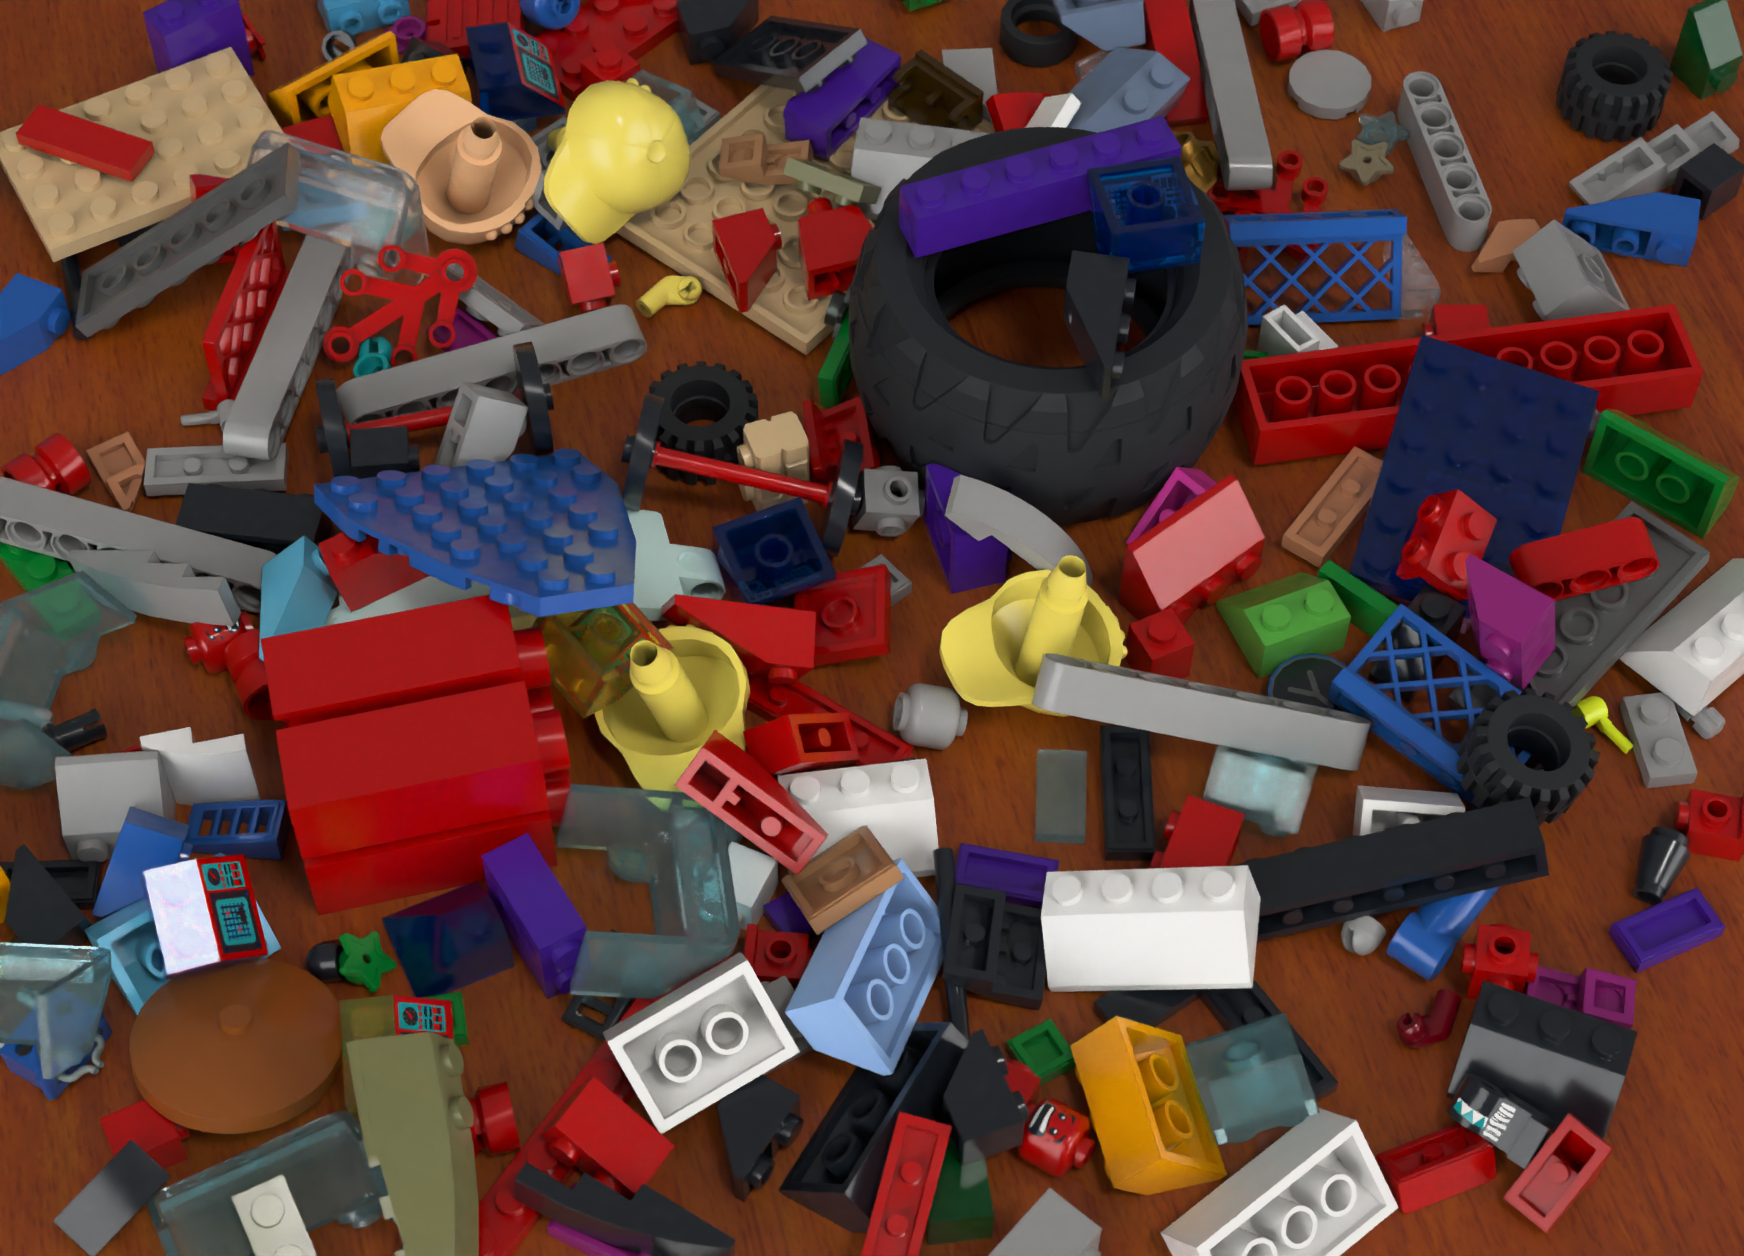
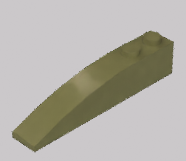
M432 1032L356 1039L347 1042L346 1046L366 1156L370 1168L378 1165L381 1167L389 1194L379 1198L385 1220L393 1217L403 1243L400 1250L394 1252L395 1256H479L478 1188L474 1146L470 1129L474 1123V1114L471 1104L463 1092L460 1075L464 1071V1062L459 1048L454 1044L453 1039Z

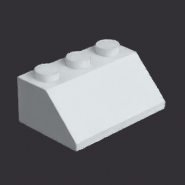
M926 759L778 775V783L829 834L812 858L863 825H867L891 859L902 858L915 877L935 875L933 851L938 849L939 846L934 797Z
M741 952L603 1032L608 1045L658 1132L661 1134L800 1052L750 963Z

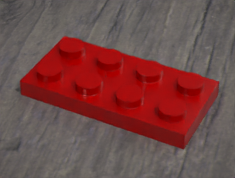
M589 0L580 6L575 20L568 26L559 30L547 29L536 36V39L547 44L552 49L562 94L572 102L576 100L577 96L583 92L580 61L610 42L615 43L633 59L638 60L678 31L676 1L680 0ZM528 58L526 59L528 61V65L530 64L529 61L533 63L531 60H528ZM537 73V76H540L541 78H545L544 75H543V77L541 76L542 73H540V75H538V73Z

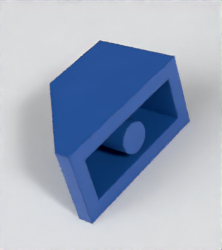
M130 806L92 914L99 917L106 916L167 888L173 871L183 874L193 848V844L184 842L189 825Z

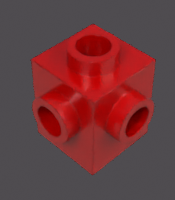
M1507 924L1478 925L1473 943L1464 942L1461 956L1460 972L1468 974L1467 999H1477L1483 980L1523 993L1526 982L1534 984L1538 967V953L1529 952L1530 931L1517 930Z

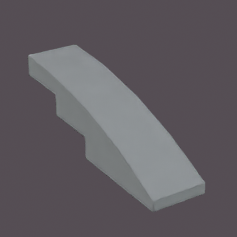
M1713 111L1684 130L1676 124L1649 142L1639 137L1569 181V186L1586 205L1658 192L1673 185L1679 167L1701 151L1715 143L1730 154L1739 148V138Z
M71 550L68 554V558L78 578L91 594L115 606L152 617L187 623L201 622L234 626L241 614L225 577H196L189 563H161L155 550Z

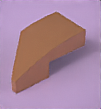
M1513 219L1498 221L1481 246L1480 253L1471 266L1473 272L1503 273L1511 261H1517L1512 251L1541 230L1536 220Z
M127 431L86 450V454L90 464L120 510L132 512L144 487L146 461Z

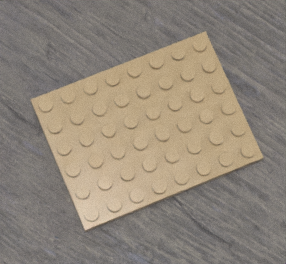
M760 85L689 146L691 151L689 174L683 187L673 199L650 210L636 213L616 233L681 275L696 277L704 290L739 312L713 250L712 220L763 208L769 224L776 223L779 228L782 249L777 250V270L750 310L742 314L807 355L835 327L824 324L826 311L832 295L809 301L806 296L798 251L797 221L802 216L808 215L806 210L808 204L817 198H828L834 209L844 207V205L834 202L835 193L824 189L818 195L795 187L796 184H759L721 176L719 163L722 138L764 133L768 145L790 142L785 139L783 111L789 99L793 96H798L801 92ZM888 99L869 117L871 119L917 124L888 104ZM982 118V122L971 130L989 134L995 133L993 124ZM858 129L827 161L813 154V162L851 176L853 150ZM868 219L874 228L876 220Z

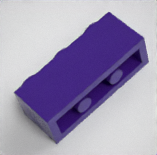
M865 37L868 43L855 53L856 58L851 63L832 71L825 77L824 84L818 89L809 93L801 92L798 96H793L789 99L783 111L785 139L790 142L810 140L814 151L813 154L827 161L858 129L860 118H869L889 98V94L896 87L900 86V84L892 80V77L901 68V55Z

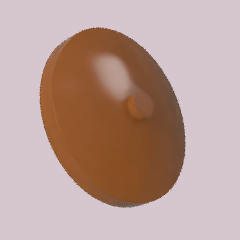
M258 957L225 961L217 960L205 963L169 980L141 1008L132 1026L129 1041L132 1073L135 1083L145 1100L161 1115L184 1127L216 1134H239L271 1128L287 1122L311 1108L327 1093L336 1081L346 1053V1032L343 1013L335 996L326 985L309 972L289 963Z

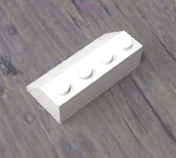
M1744 558L1730 560L1643 632L1619 658L1693 716L1698 714L1744 674Z
M1248 865L1047 872L1041 922L1047 980L1050 991L1253 988L1261 897Z
M1317 1108L1163 1230L1161 1235L1172 1256H1340L1399 1207L1357 1121Z

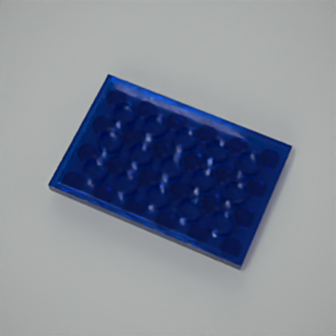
M1422 335L1415 351L1349 574H1352L1374 590L1410 602L1413 601L1425 584L1434 588L1421 577L1403 580L1396 575V571L1402 559V549L1411 536L1418 518L1417 512L1422 502L1430 495L1459 489L1497 519L1482 560L1514 577L1508 560L1513 550L1521 545L1557 536L1561 533L1599 391ZM1467 600L1457 601L1467 607L1464 618L1470 619Z

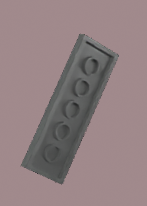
M289 142L285 143L83 271L75 327L87 338L102 328L109 329L113 327L126 313L136 307H145L154 299L155 295L170 286L180 285L188 278L190 273L203 265H211L217 262L227 250L238 243L249 242L262 228L275 220L281 221L286 219L297 207L300 153Z
M1631 501L1613 521L1628 517H1638L1644 520L1660 563L1658 569L1651 575L1636 581L1555 601V649L1525 689H1535L1537 696H1542L1544 692L1555 695L1554 701L1562 705L1566 701L1575 707L1709 562L1710 551ZM1470 672L1467 676H1475V675ZM1487 684L1469 686L1473 709L1485 708L1497 696V691ZM1456 687L1448 696V706L1454 710L1464 709L1461 687ZM1515 748V753L1519 755L1523 748Z

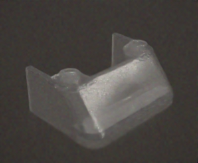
M274 130L261 132L251 147L246 168L287 142L300 153L297 207L286 219L281 221L275 220L277 228L282 226L350 247L357 268L367 276L414 286L422 281L425 276L424 273L401 268L396 272H388L382 269L378 263V253L387 244H396L403 251L430 256L420 189L410 174L397 167ZM242 242L239 243L240 251L244 244ZM390 249L384 252L383 261L386 265L395 266L400 262L401 257L396 250Z

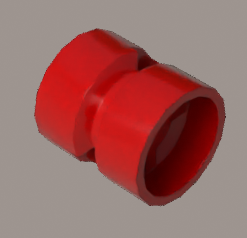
M1303 0L1293 7L1286 4L1264 9L1260 14L1259 33L1261 43L1267 57L1272 62L1298 57L1300 52L1307 54L1319 50H1328L1333 45L1334 25L1329 7L1324 0Z
M55 433L34 446L33 456L26 453L21 454L1 467L2 476L5 478L70 496L91 483L90 473L81 456L73 445L60 433Z
M254 629L234 638L226 646L223 656L233 683H236L235 688L245 715L260 721L273 720L265 664L259 658L260 629Z
M507 1081L478 1087L474 1097L469 1098L464 1093V1096L471 1104L474 1114V1123L470 1129L475 1159L479 1151L486 1149L492 1156L521 1149Z

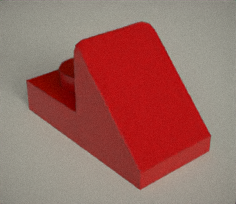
M1569 1113L1503 1198L1545 1233L1551 1232L1584 1189L1592 1187L1614 1148Z

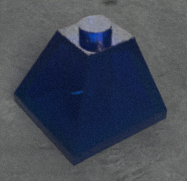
M478 881L382 918L384 927L415 997L423 998L447 994L514 967L509 935L491 896Z

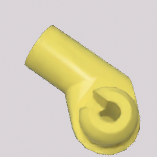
M666 276L636 300V307L643 316L651 318L665 305L693 304L700 297L702 284L694 276Z

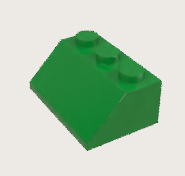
M1605 409L1600 415L1582 473L1701 539L1705 538L1729 506L1741 477L1723 465L1715 463L1689 449L1683 443L1675 441L1647 426L1644 422L1634 419L1620 410Z

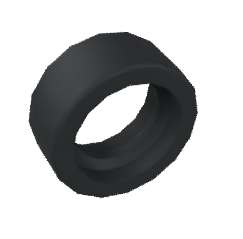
M1008 0L1002 8L999 42L1004 53L1014 61L1032 67L1052 66L1069 58L1076 48L1077 33L1061 23L1052 0ZM1038 20L1052 23L1059 27L1061 31L1045 37L1031 36L1021 32L1017 26L1024 22Z

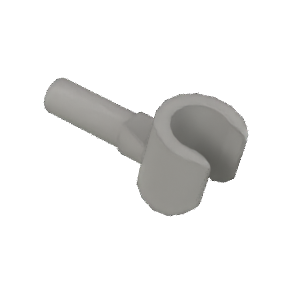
M226 399L218 404L217 410L207 413L181 415V425L192 426L220 423L221 431L224 432V426L234 400Z

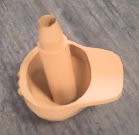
M433 89L417 97L384 127L380 139L384 154L393 169L409 188L419 220L430 232L444 241L470 245L487 240H495L498 235L510 233L515 223L521 224L525 219V210H531L534 207L532 197L542 169L539 151L530 136L514 122L488 115L466 99L448 90Z

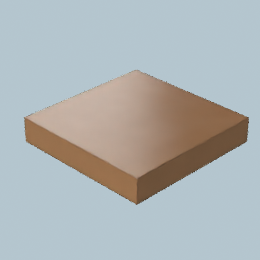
M863 825L809 860L799 875L791 872L783 877L781 881L818 935L903 880L904 877L867 825Z

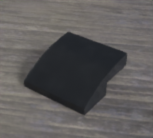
M956 883L942 978L988 998L1039 1010L1043 1001L1046 975L1041 922L1042 909L1006 903V892Z

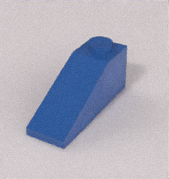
M16 273L0 293V376L48 350L55 339L66 331L71 316L62 289Z

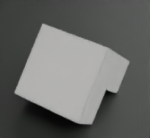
M1284 304L1262 318L1257 351L1268 352L1267 357L1338 348V345L1304 311L1295 315Z

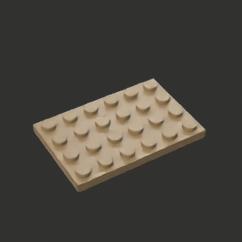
M229 47L58 110L151 141L155 154L133 182L19 144L16 132L23 124L0 132V164L52 261L56 262L163 221L191 204L190 174L232 178L289 141L233 49Z

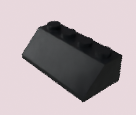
M951 1022L915 1023L893 1074L883 1076L857 1066L780 1186L779 1191L785 1197L850 1232L867 1233L899 1111L943 1123V1096L969 1041Z

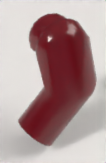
M1440 989L1436 993L1430 1014L1421 1016L1419 1013H1414L1412 1018L1408 1012L1403 1014L1398 1019L1396 1027L1400 1041L1408 1047L1416 1049L1445 1041L1450 1036L1462 1001L1459 994L1448 989Z

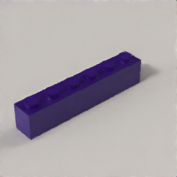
M1162 115L900 186L899 226L915 258L1090 211L1091 205L1087 176L1174 163L1179 165L1181 146ZM1134 186L1135 194L1132 196H1135L1137 198V195L1139 194H1137L1136 190L1139 189L1136 188V186ZM1113 189V192H1110L1108 190L1106 194L1109 195V198H1107L1109 204L1107 205L1113 204L1111 199L1116 200V198H1120V202H1123L1121 198L1125 197L1126 201L1128 196L1116 197L1115 193H1119L1118 191Z

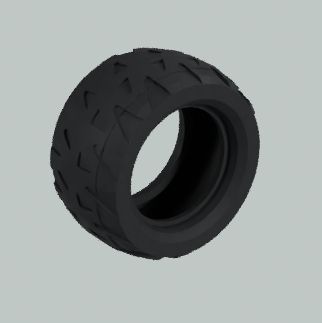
M1029 127L990 133L965 141L938 153L914 172L908 180L903 178L885 199L874 229H869L864 240L850 288L849 301L850 361L863 408L875 430L878 440H887L895 456L899 459L901 469L907 472H917L918 484L925 489L926 465L937 463L962 475L983 481L1011 493L1038 509L1058 526H1070L1105 517L1111 518L1143 506L1150 497L1163 488L1176 467L1192 469L1215 436L1236 394L1248 328L1247 301L1239 253L1227 232L1223 214L1203 190L1196 187L1188 177L1179 171L1187 230L1095 243L1092 213L1090 210L915 258L899 226L900 186L1092 135L1096 132L1064 127ZM1131 199V206L1127 205V202H1130V200L1119 202L1121 205L1119 208L1117 206L1112 208L1110 205L1108 211H1111L1109 216H1111L1112 220L1109 221H1112V224H1114V221L1119 223V220L1124 222L1125 219L1130 221L1129 219L1133 218V221L1135 218L1140 220V217H1142V215H1139L1141 210L1138 207L1141 206L1138 205L1140 199ZM1132 207L1133 209V207H1137L1136 212H1138V216L1133 215V217H1129L1130 212H1128V208ZM1072 250L1130 258L1128 278L1137 279L1133 308L1123 306L1122 313L1131 315V319L1140 327L1146 338L1136 347L1125 353L1121 381H1111L1109 400L1101 399L1085 365L1043 367L1003 359L974 346L962 338L948 323V319L964 305L981 297L1005 290L1030 287L1066 290Z

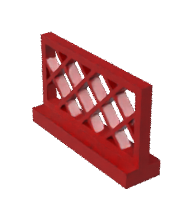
M275 221L262 228L252 240L243 244L201 341L211 376L202 396L203 405L206 410H217L218 404L226 399L235 401L291 270L285 267Z

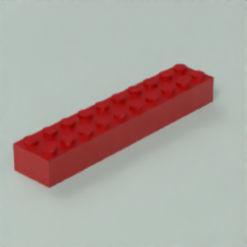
M1671 304L1243 360L1233 400L1253 464L1261 465L1349 453L1354 446L1366 451L1441 441L1444 436L1452 438L1461 422L1517 410H1524L1530 413L1526 429L1598 420L1605 409L1620 410L1627 415L1688 408L1692 406L1704 372L1676 306Z

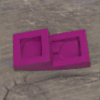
M1538 966L1534 984L1527 982L1525 984L1523 994L1631 1029L1633 1026L1636 980L1587 967L1580 976Z

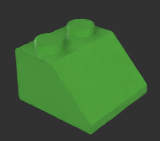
M1302 572L1218 600L1216 603V608L1258 679L1273 674L1280 664L1294 656L1306 654L1325 656L1342 650L1351 619L1350 613L1329 580Z

